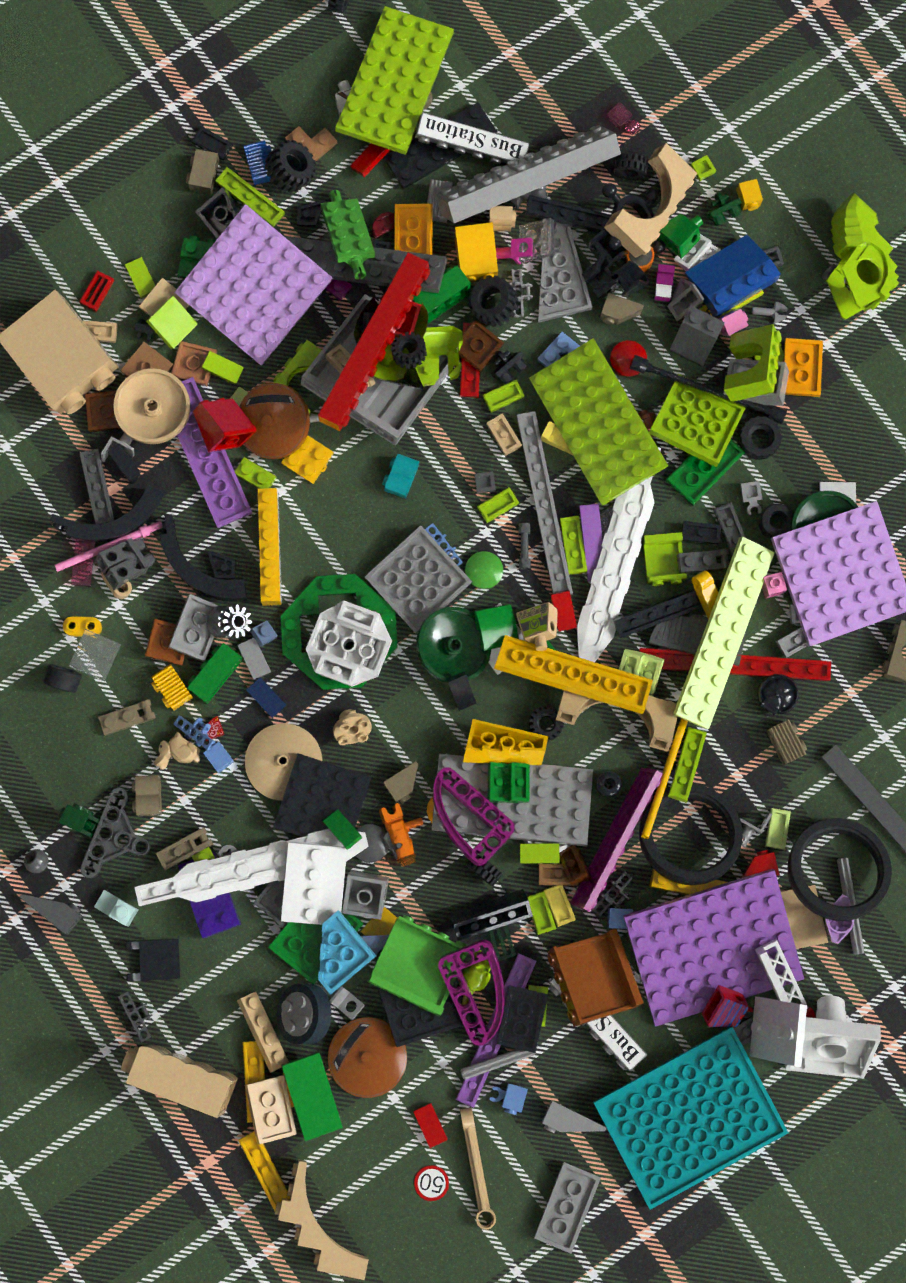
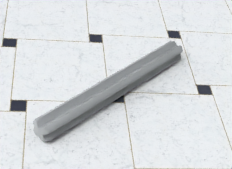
M840 858L837 860L842 892L843 895L849 896L851 906L856 905L849 861L848 858ZM859 918L854 919V925L850 931L852 950L855 955L864 953Z

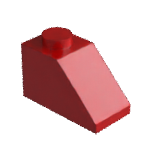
M768 850L757 852V856L751 859L741 878L772 868L775 870L776 876H779L780 873L774 852L769 853Z

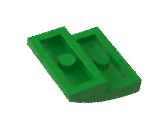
M511 604L474 611L476 630H479L482 650L500 648L505 635L519 639Z
M516 762L509 764L488 763V800L498 803H529L530 764Z

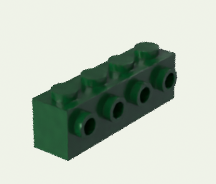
M75 803L73 807L68 804L66 808L63 807L58 816L60 824L93 838L100 821L93 816V812Z

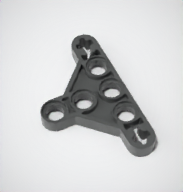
M115 788L109 796L81 865V873L86 878H95L99 874L103 863L123 854L131 852L144 856L150 851V843L146 839L135 835L125 811L129 795L123 788ZM121 791L124 796V800L120 799L118 802L121 809L110 806L111 802L116 804L117 798L115 794H119ZM111 809L117 811L118 815L115 820L107 818V813ZM106 827L109 828L110 835L104 839L101 838L99 833L102 828ZM125 834L128 837V843L123 846L119 845L118 837ZM140 841L146 843V850L144 852L136 850V844ZM95 846H101L103 849V853L99 857H95L92 854V849ZM89 857L99 860L98 864L96 862L93 864L95 872L87 875L88 871L85 868L86 866L90 867L92 861L88 860Z

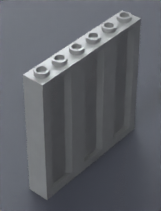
M366 294L302 376L301 385L325 401L340 376V373L325 358L326 354L339 344L350 355L353 353L356 347L353 333L357 320L372 298ZM439 356V379L435 385L424 386L423 389L385 382L373 377L375 384L372 387H367L365 393L359 396L358 406L355 410L351 411L349 416L396 446L448 375V356Z

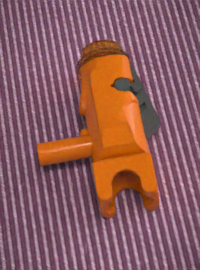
M396 803L393 806L394 814H388L386 808H381L379 814L387 830L383 839L397 859V862L401 864V867L416 862L412 838H409L408 832L412 828L423 825L422 818H417L404 823L400 804Z

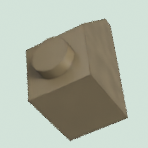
M608 293L600 319L609 325H619L641 315L644 305Z
M417 762L412 763L383 782L396 803L401 802L403 804L411 798L410 794L413 793L418 770Z

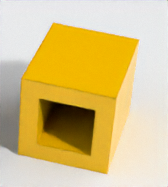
M757 179L739 183L736 191L742 202L740 203L742 210L748 209V211L758 209L763 198Z

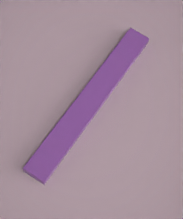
M518 953L504 985V1008L509 986L525 989L536 964L535 960ZM496 1006L486 1027L487 1030L494 1020ZM500 1026L489 1042L478 1046L471 1065L496 1057L500 1045L497 1044ZM489 1071L469 1079H464L456 1100L474 1108Z

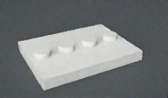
M288 842L281 921L322 925L338 910L341 912L347 855L345 847Z
M755 997L753 1023L751 1025L750 1056L801 1067L807 1005Z

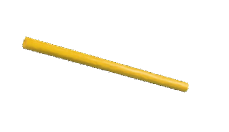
M682 718L680 719L663 770L661 783L657 787L641 835L644 839H649L688 721Z

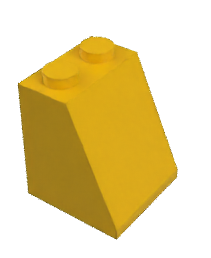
M493 222L455 227L458 267L468 280L474 283L482 277L486 279L488 275L492 277L494 275L498 276Z

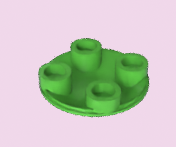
M482 551L475 553L468 559L465 573L472 581L471 584L480 589H491L501 580L503 565L495 554Z

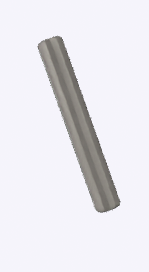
M516 1049L462 1068L460 1070L463 1079H469L534 1056L536 1053Z

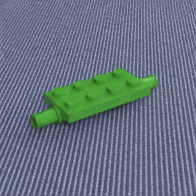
M334 190L329 193L331 202L321 203V211L337 262H346L353 269L355 279L359 280L358 274H360L361 279H364L366 272L363 263L366 259L375 258V251L358 199L342 200L340 191L336 190L337 196H335Z

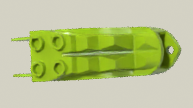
M852 193L839 206L832 217L831 232L833 235L832 240L835 244L833 249L835 254L842 260L825 281L828 283L840 316L844 320L862 310L864 312L869 309L874 310L880 304V301L884 303L890 297V290L892 291L899 284L897 281L899 276L895 273L898 266L889 257L893 247L875 229V226L879 223L876 216L877 213L855 193ZM844 278L847 281L850 291L845 286Z

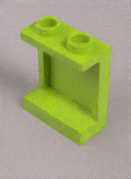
M682 532L645 535L643 537L647 584L661 586L664 585V582H671L672 585H676L686 580L687 574H679L677 554L683 553Z

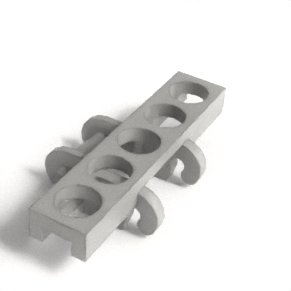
M512 269V282H509V284L515 291L521 292V295L517 297L519 302H521V305L518 306V309H521V314L517 315L516 310H514L515 316L513 318L524 317L523 299L530 300L533 298L530 295L532 284H523L522 269ZM514 273H519L520 278L515 279ZM523 288H526V295H523Z

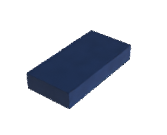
M261 677L246 690L272 719L287 706Z

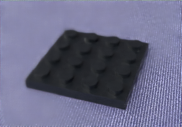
M297 753L273 828L301 837L308 836L310 833L328 829L323 821L337 809L355 828L372 777Z
M456 978L453 984L454 987L460 986L458 978ZM377 987L396 1047L464 1025L450 993L443 1006L444 1010L441 1016H437ZM463 995L458 997L460 1004H462ZM468 1013V1014L466 1015V1019H467L468 1022H471V1019H470V1016H469V1013Z

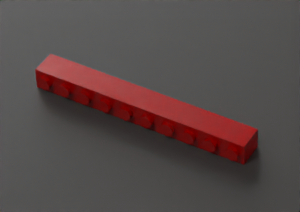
M409 252L407 253L318 414L320 422L338 431H341L343 426H347L351 411L355 410L358 406L359 396L361 393H365L369 378H373L377 371L376 365L384 359L387 345L392 344L396 329H400L403 324V316L411 310L414 296L419 295L423 280H427L431 270L429 269L428 261Z

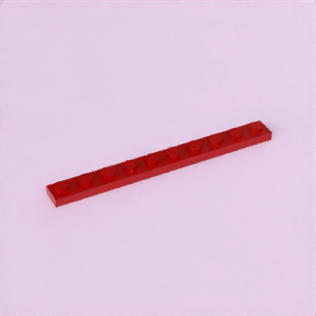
M639 649V652L664 659L661 670L689 672L695 657L693 654L677 650ZM739 655L741 656L739 667L733 665L730 671V675L768 677L774 674H782L791 679L830 681L831 661Z

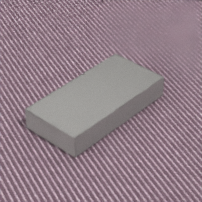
M255 638L238 645L253 680L271 673Z

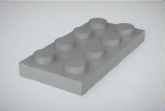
M563 1162L534 1238L572 1254L601 1177Z

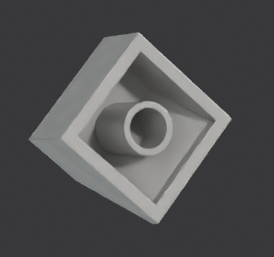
M350 871L347 877L342 913L381 920L389 877Z

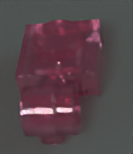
M620 102L606 116L619 129L626 125L625 129L631 135L637 134L640 131L641 125L635 119L630 120L633 114Z

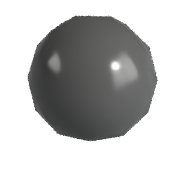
M33 849L25 855L24 866L30 873L39 874L48 867V856L43 850Z

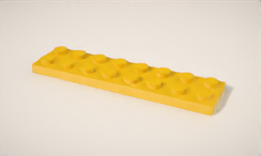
M507 635L504 637L494 667L496 670L643 714L653 682V680L553 649L547 648L544 651H537L535 644Z

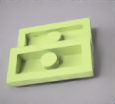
M625 649L619 670L653 680L649 695L653 696L664 659Z

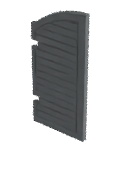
M690 613L689 617L681 615L657 624L648 644L695 655L708 618ZM746 631L733 665L738 667L741 659L739 655H742Z

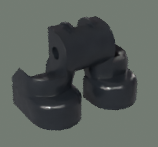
M603 229L590 240L587 247L594 250L600 258L581 275L584 277L585 282L590 283L594 288L592 292L598 298L608 296V293L614 292L619 286L624 291L622 297H629L635 291H640L649 284V280L642 269L633 261H628L619 271L612 274L609 269L610 265L626 256L628 250L622 245L617 249L611 248L608 245V238L611 234Z

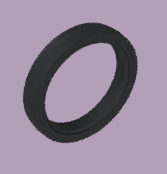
M692 784L688 799L708 804L721 815L726 823L729 832V846L725 856L715 865L701 870L680 868L666 860L654 843L652 830L649 839L641 837L653 799L643 812L639 826V841L646 860L660 875L679 884L701 885L720 878L733 866L741 850L743 832L736 810L724 796L711 788ZM671 787L665 789L658 811L668 803L676 801L668 797Z
M832 818L811 825L798 836L788 858V878L797 898L810 911L830 920L849 921L870 913L882 902L891 883V861L882 841L864 825L848 819ZM829 833L848 835L861 842L872 854L877 867V884L872 895L865 901L853 906H837L817 897L806 884L801 868L802 855L809 842Z

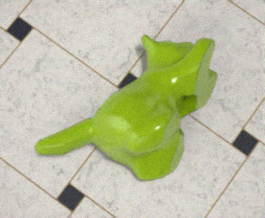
M481 950L474 952L475 958H477V953L482 952ZM488 959L463 968L462 974L472 995L475 991L484 989L490 981L491 974L489 972L491 968ZM465 995L462 999V1005L469 1002L468 997Z

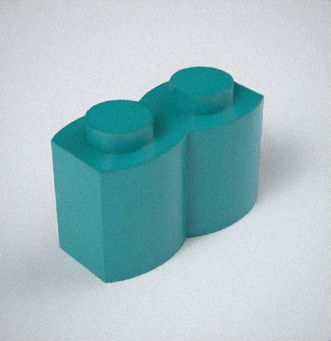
M397 454L396 458L393 457L389 468L392 470L389 475H385L382 483L385 486L384 491L406 499L419 467V461L401 454Z

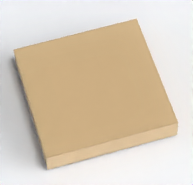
M162 278L140 304L139 308L151 317L171 296H174L185 310L189 304L175 293L177 290L175 287Z

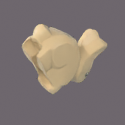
M176 732L169 742L161 741L159 745L160 755L156 758L154 764L164 770L170 758L175 759L179 763H199L200 749Z

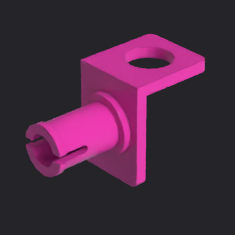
M531 237L511 239V247L496 248L497 260L512 258L520 265L521 257L532 256L533 239ZM527 243L528 249L522 253L520 244Z

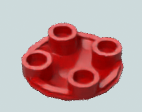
M626 340L619 342L613 348L610 362L616 374L631 377L640 373L631 370L630 365L634 355L647 359L646 351L641 344Z

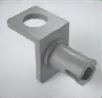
M125 433L120 440L111 437L100 454L101 461L105 462L109 455L108 450L118 443L129 456L134 457V448L130 446L133 439Z
M767 813L759 828L739 818L743 826L742 832L744 837L741 846L746 847L753 832L762 834L772 816L771 813Z
M321 986L324 992L331 997L330 1003L351 1020L364 1007L360 1000L343 987L338 988L330 995L325 987ZM350 1001H354L357 1005L353 1012H348L346 1009V1005Z

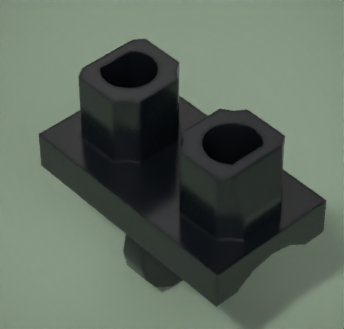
M508 350L504 353L497 351L495 353L497 359L493 363L496 366L500 363L502 364L491 375L507 384L513 379L508 369L513 366L518 373L526 367L522 359L524 356L522 352H515L507 359L511 355Z

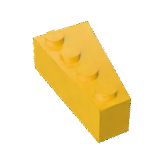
M473 719L463 762H495L505 764L516 762L542 765L548 736Z

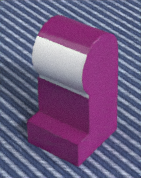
M658 264L654 294L655 301L670 302L675 266Z

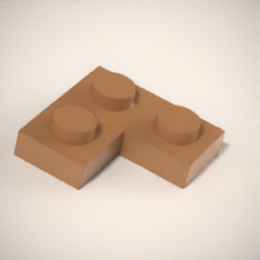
M298 126L285 137V140H295L297 143H302L303 147H307L309 153H312V158L315 162L338 144L337 140L326 128L311 139Z

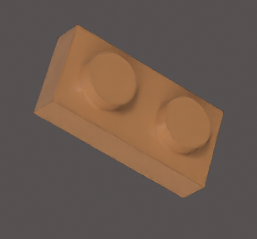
M539 864V885L578 886V883H569L562 864Z

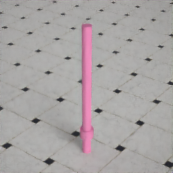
M158 521L149 526H141L137 531L54 565L56 571H61L97 556L99 552L125 542L130 538L133 540L140 537L145 538L150 533L163 528L162 522Z

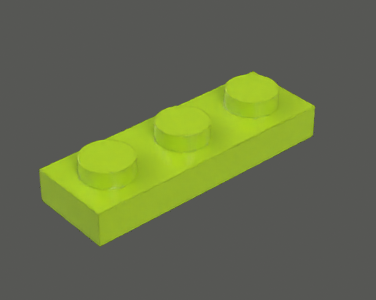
M579 516L560 518L569 575L587 573Z

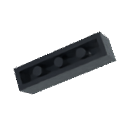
M524 889L449 913L458 941L533 917Z

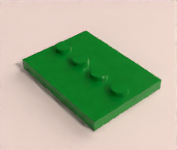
M342 913L356 932L364 924L354 915ZM288 922L268 948L312 984L316 983L320 970L322 925Z

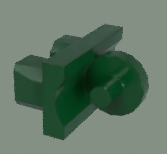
M720 192L714 194L715 200L711 202L712 207L718 205V207L705 213L707 218H711L713 223L719 226L726 222L723 212L728 210L731 218L742 214L739 206L742 202L740 198H734L725 203L729 199V195L725 194L722 196Z

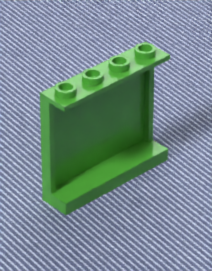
M399 916L396 918L367 982L430 1013L441 1016L449 991L438 967L439 960L443 955L467 945L456 940V943L448 940V935L442 932L436 934L431 931V927L423 923L419 926L413 923L414 919L409 916ZM463 952L460 954V958L462 961L465 960L468 952ZM445 960L443 966H447L449 968L450 972L449 974H447V976H449L451 973H453L450 969L452 962H448L447 960ZM453 977L450 979V984L452 986L457 977Z

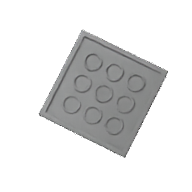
M419 526L365 576L370 584L415 633H418L421 624L430 614L445 608L472 583L470 578L422 526Z

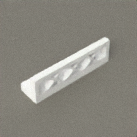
M774 939L756 948V954L778 1000L791 1002L792 997L800 999L802 1005H807L778 941ZM775 946L777 953L773 959L768 956L766 950ZM777 963L785 967L782 976L778 975L775 971ZM785 980L793 984L790 992H786L783 988Z

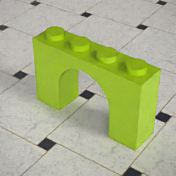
M773 324L731 334L729 348L736 359L757 355L762 356L760 361L751 369L725 376L724 391L731 402L774 392V386L777 383V360L780 355L779 343L782 338L780 331H777Z
M308 340L304 344L301 343L296 349V355L293 359H288L284 366L286 368L282 373L279 372L275 376L273 382L289 386L290 380L296 374L306 371L322 350Z

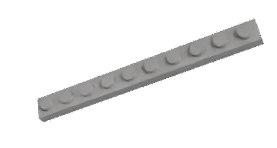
M536 412L518 414L517 421L552 592L569 590L570 595H573Z

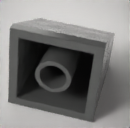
M690 306L670 351L703 367L725 322Z

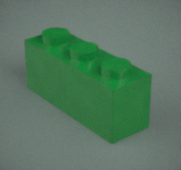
M225 643L221 646L218 645L213 650L212 658L209 661H204L200 667V673L197 676H192L188 682V690L206 704L211 701L243 660L238 653Z

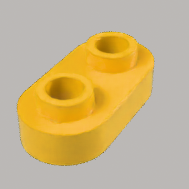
M68 617L63 622V630L71 637H96L102 631V624L94 617ZM71 623H75L74 629L69 628ZM91 623L95 625L94 629L92 630L88 629V626Z

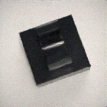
M141 318L135 324L134 330H138L137 338L140 339L144 332L148 336L147 341H150L155 331L146 322L147 320Z

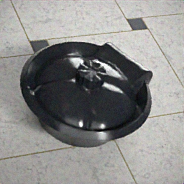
M774 674L768 676L762 681L758 690L760 706L773 715L791 711L797 704L799 697L797 685L786 675Z

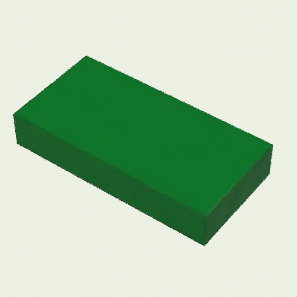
M338 809L323 821L346 850L362 839L360 833Z

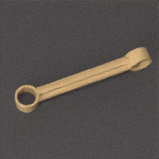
M471 1107L460 1109L478 1206L476 1222L480 1228L487 1230L495 1225L496 1216L489 1205ZM484 1211L490 1212L493 1216V1221L487 1226L481 1225L478 1220L480 1213Z

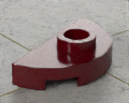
M385 212L375 219L372 225L373 239L395 229V213Z

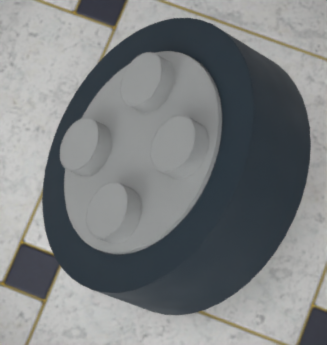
M314 984L291 985L283 992L278 1003L277 1023L282 1036L292 1044H315L326 1035L331 1022V1005L328 996L322 988Z

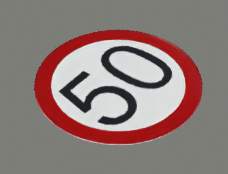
M426 1166L415 1177V1190L424 1200H439L448 1191V1176L438 1166Z

